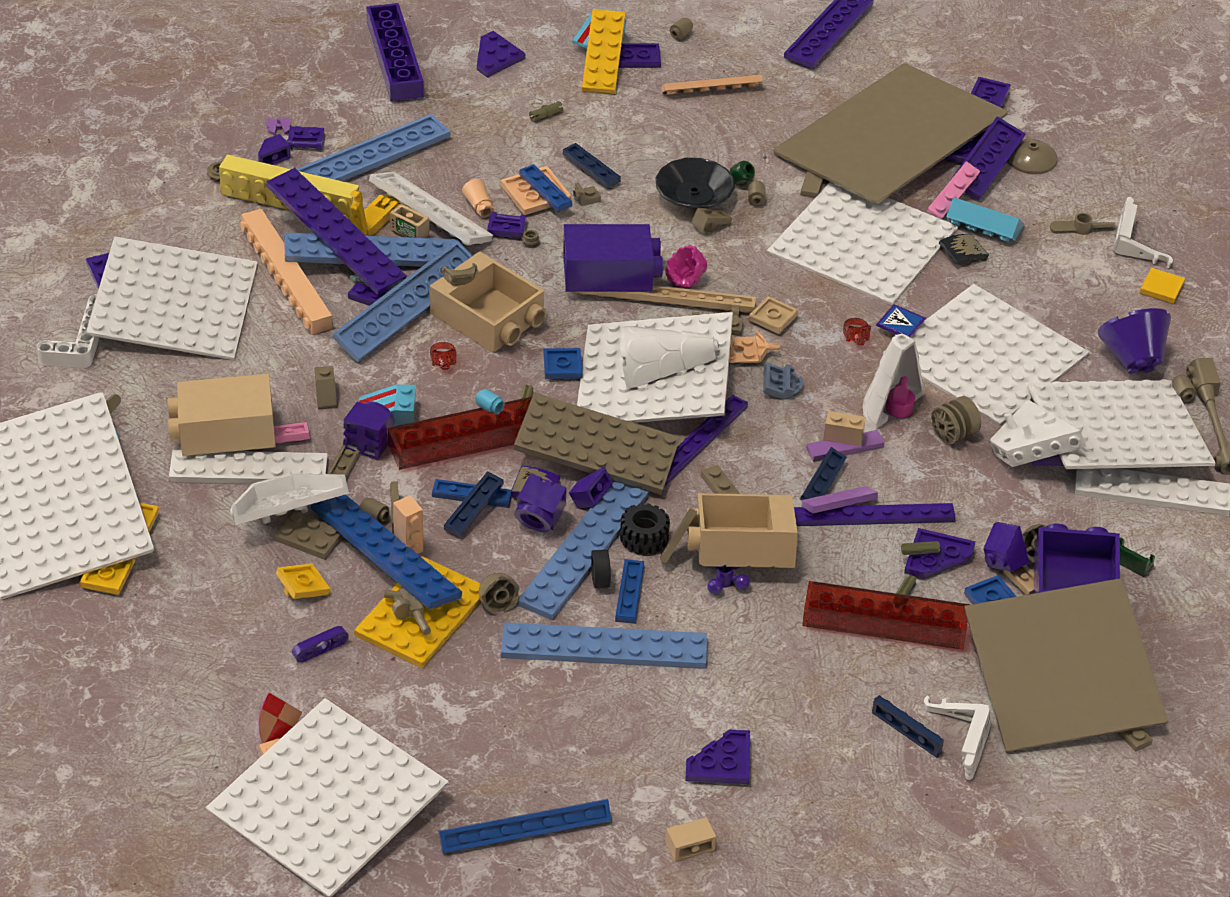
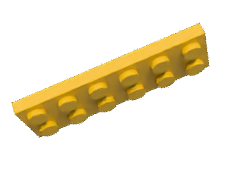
M592 10L582 91L615 94L625 12Z
M139 503L148 532H150L159 514V506ZM137 557L84 573L80 581V587L119 595Z

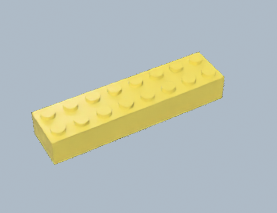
M227 154L219 166L221 194L251 202L257 201L264 205L291 211L266 187V181L291 169ZM300 172L351 221L353 208L350 206L354 203L355 197L350 196L353 190L359 191V185Z

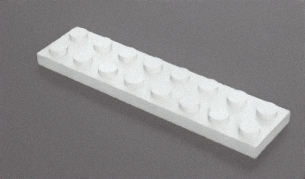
M386 172L370 175L369 181L375 184L376 188L387 192V195L395 197L401 204L407 205L413 210L429 217V221L437 224L438 228L449 232V235L460 239L463 244L471 246L472 244H483L484 242L492 241L493 235L399 174Z
M173 450L169 482L253 484L289 473L326 474L328 455L327 453L229 451L182 456V450Z
M1118 468L1076 469L1075 495L1230 516V484Z

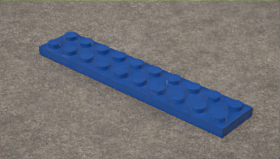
M346 494L311 504L310 509L428 609L461 599L462 591L411 548L406 546L405 543L401 542L399 538L369 513L362 511L359 508L360 506Z

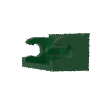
M1120 537V565L1144 578L1154 567L1155 556L1150 554V559L1128 549L1124 546L1125 540Z

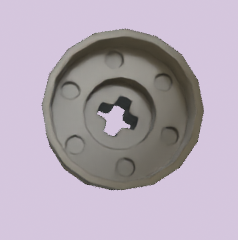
M959 396L949 403L934 408L931 414L932 425L936 434L947 444H953L958 440H962L964 437L978 432L981 428L982 422L979 410L974 402L966 396Z

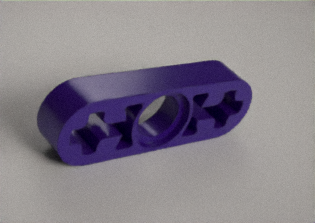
M342 626L333 627L296 644L292 649V655L298 662H305L343 645L348 640L349 634Z

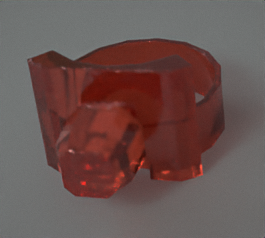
M850 318L844 322L843 334L846 337V341H855L857 345H864L865 341L869 340L871 326L866 321L860 318ZM851 325H860L862 327H854Z
M448 342L433 344L430 348L432 366H440L441 369L448 370L451 365H455L456 349L454 345ZM437 349H448V351H437Z

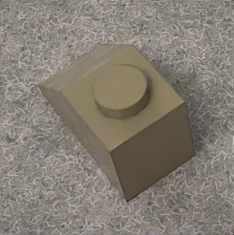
M333 366L314 367L318 409L337 408Z

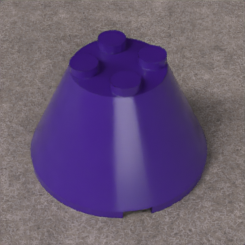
M1149 308L1128 312L1129 316L1119 319L1117 316L1101 325L1098 329L1099 338L1123 364L1128 374L1143 370L1145 373H1149L1155 370V366L1163 363L1171 316L1170 313L1167 314V310Z

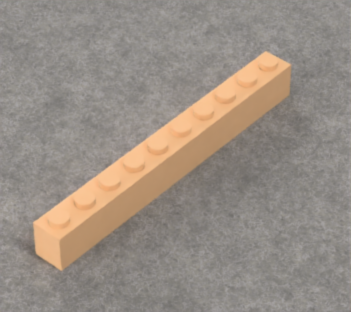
M258 209L241 214L242 222H240L242 232L247 234V239L254 245L255 252L260 254L262 263L267 265L270 274H273L276 284L280 285L283 295L288 297L290 306L295 308L298 318L303 320L305 329H308L312 335L333 329L332 314L298 263L285 262L284 242L263 210Z

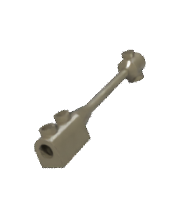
M1197 358L1187 366L1186 374L1187 377H1193L1190 381L1198 395L1201 396L1207 405L1221 449L1217 456H1214L1215 467H1220L1223 474L1230 475V448H1228L1214 404L1221 382L1213 358Z

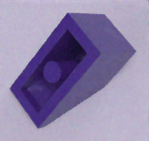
M281 134L264 139L258 152V162L270 165L291 158L290 144Z
M604 467L577 481L569 491V495L577 508L595 507L611 487L613 481Z

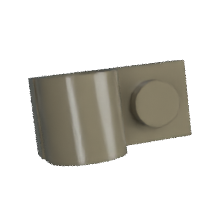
M697 208L692 224L704 235H709L715 230L717 225L730 224L732 217L723 209Z

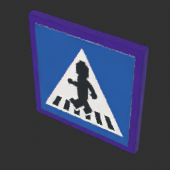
M893 304L877 322L876 326L896 335L904 334L911 337L926 320V317Z

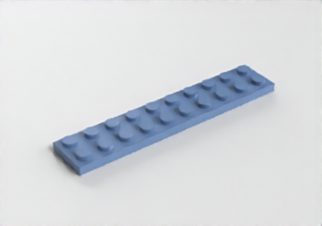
M430 114L307 164L297 170L343 182L451 137V131Z
M284 233L285 262L345 264L315 234ZM365 235L396 266L422 267L455 241H458L464 247L460 239Z
M455 241L334 332L332 337L358 363L430 308L429 286L443 277L441 271L443 266L453 270L471 258L472 255L458 241Z
M612 480L613 484L595 507L589 509L522 593L517 606L553 620L590 573L592 550H608L620 534L622 513H625L627 508L631 509L632 505L637 506L640 503H644L648 498V492Z
M504 622L501 658L706 669L707 633Z

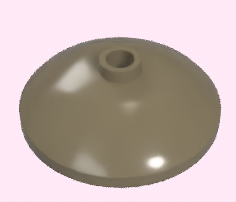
M1023 139L1007 162L1020 172L1043 174L1051 171L1056 166L1057 154L1045 142L1035 139Z

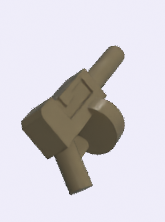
M400 588L399 591H384V598L395 600L392 611L396 618L414 617L423 634L427 635L431 632L423 617V606L418 599L405 588Z

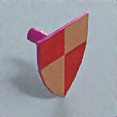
M269 692L259 714V735L262 744L275 739H281L296 725L302 714V711Z

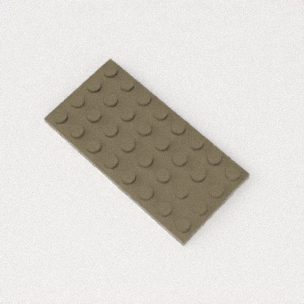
M534 393L513 450L591 474L605 467L609 476L614 481L662 495L680 437Z

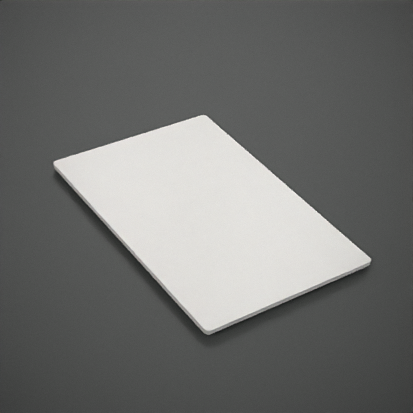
M96 393L0 423V600L154 551L103 393Z

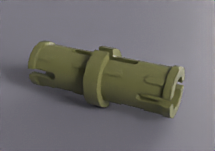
M557 101L550 105H543L540 109L530 111L529 116L533 115V117H530L531 121L535 122L544 117L549 118L552 114L562 112L563 107L559 108V106H562V103Z

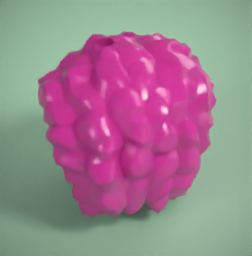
M689 244L684 246V248L680 247L677 253H673L672 257L667 260L668 264L665 274L667 280L675 287L688 289L700 282V276L706 272L708 267L707 260L696 246Z

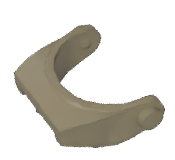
M472 263V267L464 270H451L443 266L441 271L443 277L450 284L455 286L466 285L474 280L477 264Z

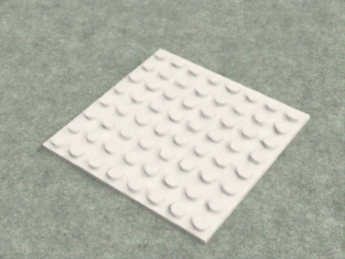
M830 182L770 246L767 253L893 305L942 248L939 245V241L952 236L958 229V226L890 198H886L879 204H874Z
M114 236L86 335L234 360L258 261Z
M975 284L927 318L910 337L915 340L922 379L953 398L959 396L970 398L982 416L999 426L1006 421L1004 416L1006 413L1011 412L1013 415L1027 400H1033L1027 387L1028 383L1054 382L1089 355V351Z
M733 312L588 325L577 406L633 423L725 415ZM623 326H637L714 336V339L719 342V351H716V359L688 370H682L635 388H626L623 373V357H621V329Z
M1171 380L1054 381L1027 384L1035 404L1081 430L1087 447L1059 454L1066 469L1215 466L1212 455L1180 396L1177 395L1172 387L1173 383Z
M324 698L205 808L212 815L327 897H332L449 784V781Z

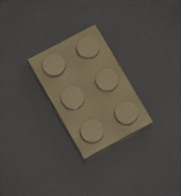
M295 510L291 511L273 534L274 541L324 560L343 537L328 523Z

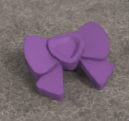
M288 117L283 119L277 118L276 120L268 118L266 122L268 132L275 135L276 128H282L284 134H287L291 126L290 119Z

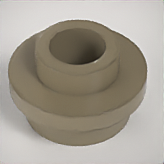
M527 230L522 235V242L528 246L536 245L539 242V235L534 230Z

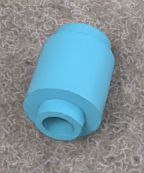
M483 389L476 395V404L487 412L499 414L503 410L504 401L490 390Z

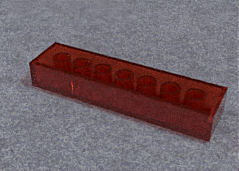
M532 397L504 402V408L499 414H491L483 408H477L389 427L388 446L398 469H406L514 445Z
M809 581L802 626L964 650L968 623L964 606L970 604Z

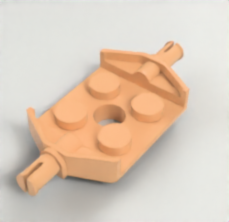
M756 331L755 337H731L729 363H761L769 350L779 351L780 344L766 342V339L758 331Z

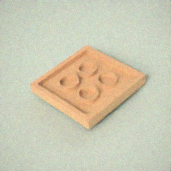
M549 167L539 168L571 200L570 193ZM519 174L501 180V187L523 215L552 207Z

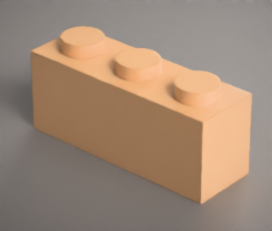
M410 495L393 502L394 535L415 553L419 554L423 552V509Z

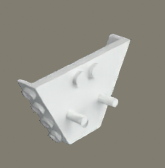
M1027 400L1013 415L1011 412L1006 413L1004 416L1007 422L989 440L995 456L1012 467L1087 447L1081 430L1030 400Z
M289 473L253 483L231 506V517L235 520L236 525L262 518L263 523L266 524L271 522L270 515L287 514L288 510L294 509L300 510L301 513L308 512L307 505L349 494L345 475Z

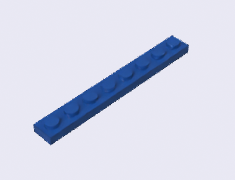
M602 799L439 830L438 832L441 851L445 853L612 821L609 801L608 799Z

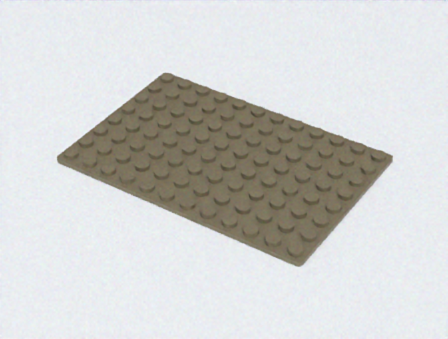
M902 64L775 147L773 153L874 204H879L984 132L997 116L1001 119L1007 116L1008 111L908 64Z

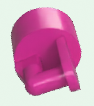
M902 376L899 384L889 391L886 400V411L896 418L908 417L914 411L915 394L909 390L908 378L906 376Z

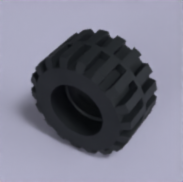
M640 503L637 506L632 505L631 509L627 508L625 513H622L620 541L624 547H627V550L635 551L636 554L643 553V555H647V553L655 554V551L660 552L662 547H666L669 541L670 519L664 509H659L657 505L652 506L649 503L643 505V503Z

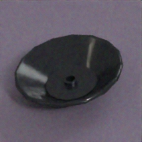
M685 157L671 161L663 166L655 177L656 189L663 198L674 205L689 209L717 206L730 198L735 189L734 177L728 169L716 161L704 158Z

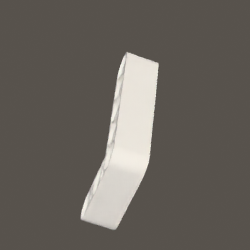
M97 294L90 296L76 342L44 340L37 344L38 362L41 365L87 368L91 366L100 337L86 335V330Z

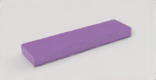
M874 430L864 432L861 446L824 440L809 443L806 449L812 461L824 459L831 447L843 455L882 448L885 442L879 431Z
M868 486L802 500V507L812 513L875 500L878 498V492Z

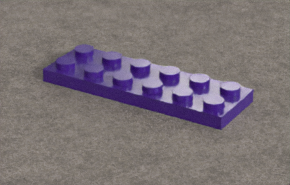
M997 116L956 171L957 173L966 161L980 171L965 193L979 201L1026 134Z

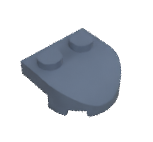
M767 362L763 369V392L779 399H790L802 388V376L798 377L794 373L795 368L789 364L781 368Z

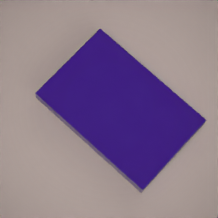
M622 43L619 68H661L659 43Z

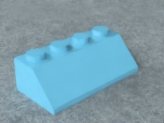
M954 197L946 216L951 220L950 223L960 226V224L967 225L966 228L976 231L979 229L983 231V234L991 237L995 234L1000 236V240L1006 242L1010 240L1015 241L1024 227V223L1019 218Z

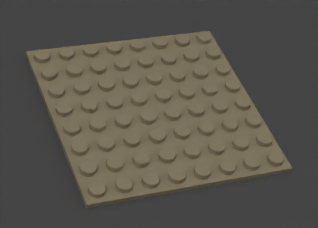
M1122 578L964 606L1006 752L1167 724L1169 722Z

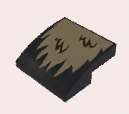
M972 234L953 235L939 241V245L957 265H970L972 260H987L989 256Z

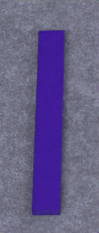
M732 394L726 400L725 415L708 417L677 446L665 485L748 407L747 401Z

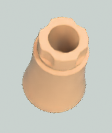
M481 179L468 181L462 188V194L468 199L475 212L481 218H488L491 215V211L494 212L495 209L487 193L484 181Z

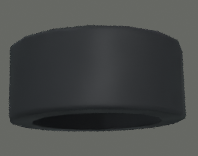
M607 549L592 550L591 571L594 588H605L611 585L610 558Z

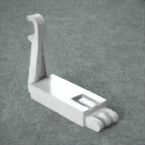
M1127 197L1121 212L1113 250L1121 255L1152 260L1153 264L1157 260L1167 263L1166 267L1170 268L1173 262L1171 256L1155 251L1130 239L1137 205L1133 204L1134 199L1132 197Z
M926 696L924 707L928 712L945 714L971 722L962 749V767L965 770V778L967 780L973 779L991 728L989 705L946 703V699H942L941 704L930 703V697Z

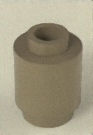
M689 18L678 20L670 26L671 36L677 40L682 39L692 31V21Z
M756 180L751 182L748 187V201L754 206L762 205L766 200V188L761 181Z
M1183 374L1174 377L1172 387L1177 395L1180 396L1183 402L1192 400L1196 395V390L1189 377Z
M366 497L362 500L359 507L362 511L369 513L379 523L387 520L389 517V507L374 498Z

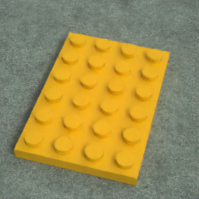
M422 556L421 558L462 591L461 599L432 609H428L422 604L423 617L431 632L427 635L423 634L414 617L396 618L392 611L395 600L390 598H383L354 630V636L420 668H423L481 603L478 594L481 583ZM397 583L391 590L399 591L403 587Z

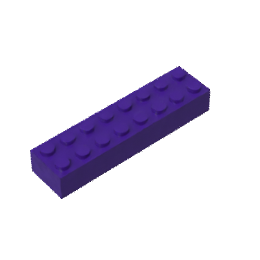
M399 3L366 6L368 29L390 101L423 98L424 81Z

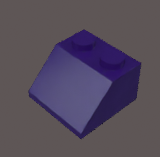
M995 522L983 548L985 562L988 567L1011 572L1030 563L1021 527Z

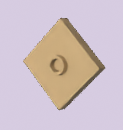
M767 296L750 313L748 320L780 334L798 316L799 310Z

